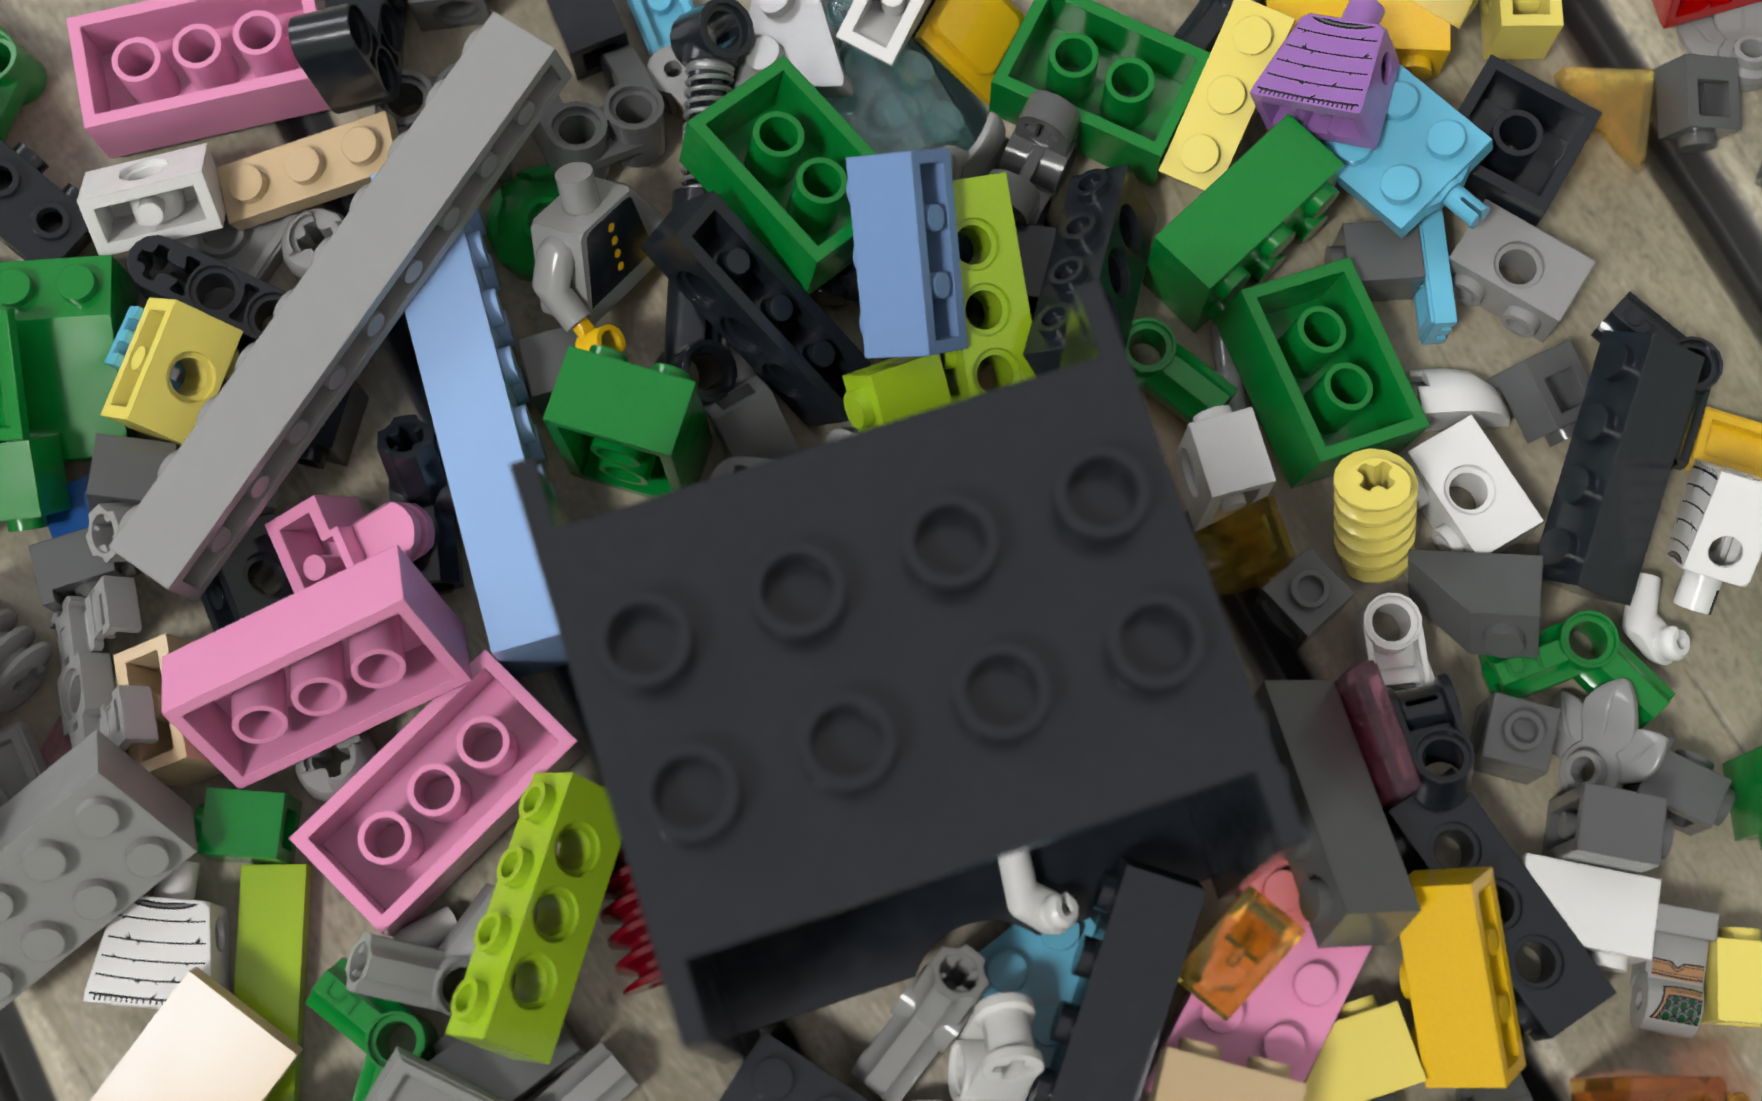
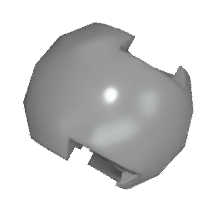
M321 207L304 210L289 221L282 236V252L284 263L293 275L300 279L303 277L312 264V257L317 248L315 243L332 236L344 220V216Z
M364 731L296 763L295 771L303 789L315 799L327 802L378 751L371 736ZM336 748L350 756V759L341 763L340 769L342 774L338 776L324 769L325 764L333 761L334 755L332 750Z

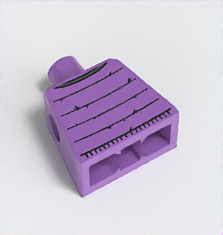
M1349 0L1341 18L1309 13L1299 19L1250 91L1253 102L1267 129L1271 130L1289 113L1317 139L1375 150L1379 142L1399 69V59L1388 30L1380 25L1385 15V9L1377 0Z

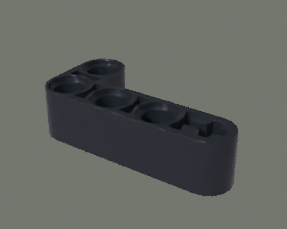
M325 0L324 9L297 15L290 19L288 30L294 56L334 113L342 114L395 101L399 98L407 0Z
M161 235L146 236L137 241L130 249L127 257L128 272L146 300L149 297L177 299L243 331L238 344L244 347L257 341L262 334L260 331L262 323L267 317L273 315L276 304L286 293V291ZM170 263L178 278L176 279L165 273H159L153 280L149 271L152 268L163 270ZM179 280H181V281L187 283V284H186V287H185V291H184V289H183V287H182V285H181V283H180ZM225 287L235 292L231 303L222 309H210L203 305L205 296L215 288Z

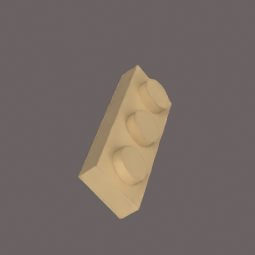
M385 110L217 167L228 224L242 231L357 192L362 186L371 182L370 175L376 174L387 160L389 148L399 135L395 118Z

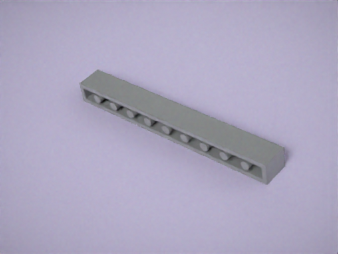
M493 11L483 27L477 28L470 34L464 44L460 59L447 77L438 81L431 88L427 95L424 109L408 131L402 132L393 141L388 151L387 160L372 181L362 186L354 195L349 213L334 234L324 239L318 245L313 254L311 266L295 288L287 291L279 299L275 306L272 320L257 341L248 345L241 352L235 364V371L217 396L212 397L202 406L196 419V425L178 450L173 451L164 459L159 467L157 480L139 504L130 508L123 516L118 527V534L108 546L111 550L166 589L194 602H198L572 77L571 72L554 47Z

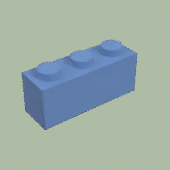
M950 148L847 157L848 180L846 191L851 208L854 239L853 262L857 270L861 311L859 325L863 335L865 358L932 356L968 348Z

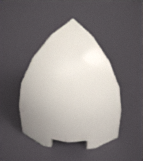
M1450 368L1408 370L1405 372L1430 424L1425 431L1446 430L1471 414L1481 428L1508 427L1510 425L1507 405L1496 389L1472 372Z

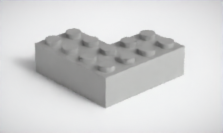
M98 729L93 731L0 807V1010L197 852L193 807Z

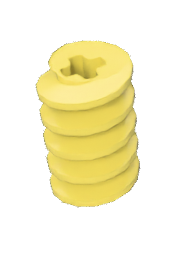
M1370 448L1355 451L1343 458L1334 472L1333 546L1338 557L1342 560V565L1349 577L1363 583L1380 584L1395 580L1408 570L1409 549L1415 550L1418 479L1413 467L1401 456L1388 450Z

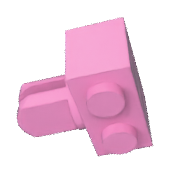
M313 495L265 524L294 593L397 544L408 558L414 562L433 547L435 540L433 520L427 511L418 504L387 502L365 515L358 498L348 496Z

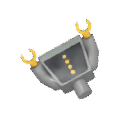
M571 162L560 167L555 173L559 196L533 219L531 225L535 258L532 280L533 290L540 298L543 313L553 315L567 333L571 330L578 336L575 341L576 348L589 351L591 345H601L623 352L626 349V340L619 328L611 324L595 328L594 325L656 266L639 247L665 217L627 184L595 177L593 168L586 162Z

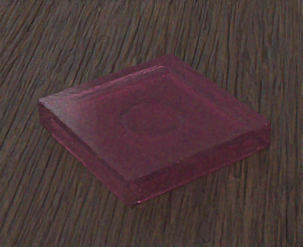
M1370 660L1349 667L1335 681V685L1382 809L1385 810L1418 790L1421 783L1377 662L1374 663V660Z

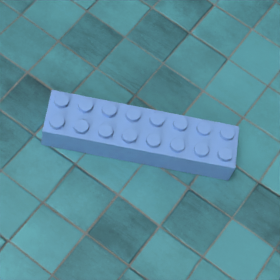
M376 174L370 175L371 181H372V179L375 177ZM479 206L408 305L405 315L490 649L501 665L515 679L569 663L509 465L534 457L536 462L547 460L539 428L537 424H533L526 405L532 402L523 369L521 366H517L511 348L517 346L508 313L502 309L497 291L502 290L495 262L492 255H488L482 237L487 235V231ZM542 463L538 464L539 472L542 471L548 482ZM552 481L548 482L556 498L558 499Z

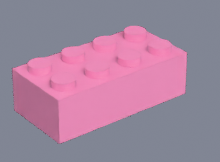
M147 0L66 18L85 130L109 159L330 110L331 108L296 60L290 44L288 30L289 21L292 17L324 9L325 0Z
M397 544L163 656L162 715L240 790L472 681L465 625Z
M486 649L470 663L472 681L434 698L289 838L383 935L394 938L400 929L413 923L519 818L520 799L525 789L530 785L534 773L566 772L586 752L579 742Z
M1285 859L1235 895L1154 1053L1142 1090V1094L1147 1097L1150 1095L1160 1049L1165 1047L1178 1049L1180 1038H1188L1222 1048L1220 1061L1246 1068L1249 1056L1289 1065L1291 1069L1288 1079L1305 1082L1372 946L1318 948L1310 924L1301 913L1299 892L1289 863Z

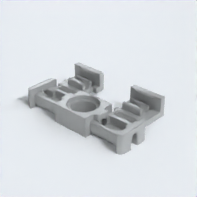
M102 575L87 597L67 596L62 602L63 611H56L50 621V629H56L60 651L61 674L57 678L62 725L64 737H70L72 748L98 729L125 752L132 743L155 744L159 738L151 686L118 685L115 688L110 653L97 652L103 650L104 638L114 639L116 638V632L139 633L141 631L142 624L135 578Z

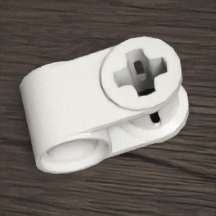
M1390 592L1377 596L1356 614L1352 622L1351 636L1358 671L1357 690L1360 708L1366 722H1378L1381 715H1383L1379 696L1380 690L1389 687L1393 690H1408L1434 682L1433 671L1427 656L1422 616L1418 606L1410 598L1400 593ZM1374 613H1387L1398 622L1400 636L1397 641H1386L1377 635L1372 625Z
M1016 992L998 993L980 1000L974 1006L973 1014L960 1037L952 1043L949 1053L947 1075L949 1091L953 1101L1026 1100L1031 1085L1044 1069L1043 1055L1034 1047L1031 1023L1035 1018L1036 1008L1031 997Z

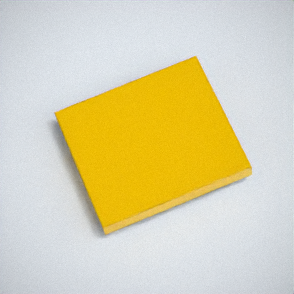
M935 0L914 39L985 105H990L991 81L1025 15L1010 0Z

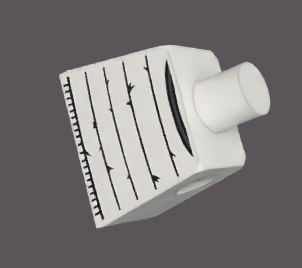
M1694 458L1668 541L1665 557L1684 569L1673 603L1699 613L1711 615L1723 581L1740 587H1746L1750 583L1761 557L1762 478ZM1720 538L1716 549L1708 553L1712 542Z
M185 861L155 885L154 897H140L106 925L84 991L83 1001L103 1005L161 1009L186 974L195 967L200 968L230 992L229 913L227 907L212 902L195 900L200 863Z

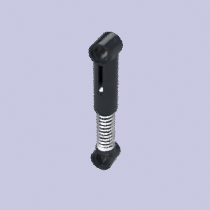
M710 0L678 16L672 24L670 32L671 48L676 59L686 68L685 73L688 76V79L685 81V86L688 89L684 92L688 100L683 104L687 110L683 114L686 121H689L732 91L728 85L734 82L732 77L734 76L733 71L738 68V58L744 55L752 45L754 36L753 21L748 11L736 0ZM707 26L713 31L716 44L711 40ZM687 122L682 125L684 130L686 129ZM684 166L680 169L684 177L679 180L680 184L684 187L675 189L672 192V209L677 203L708 193ZM668 279L665 348L655 363L675 366L691 376L690 366L691 362H693L699 371L697 387L702 403L720 401L728 396L727 393L732 391L737 379L736 361L731 351L727 348L728 342Z

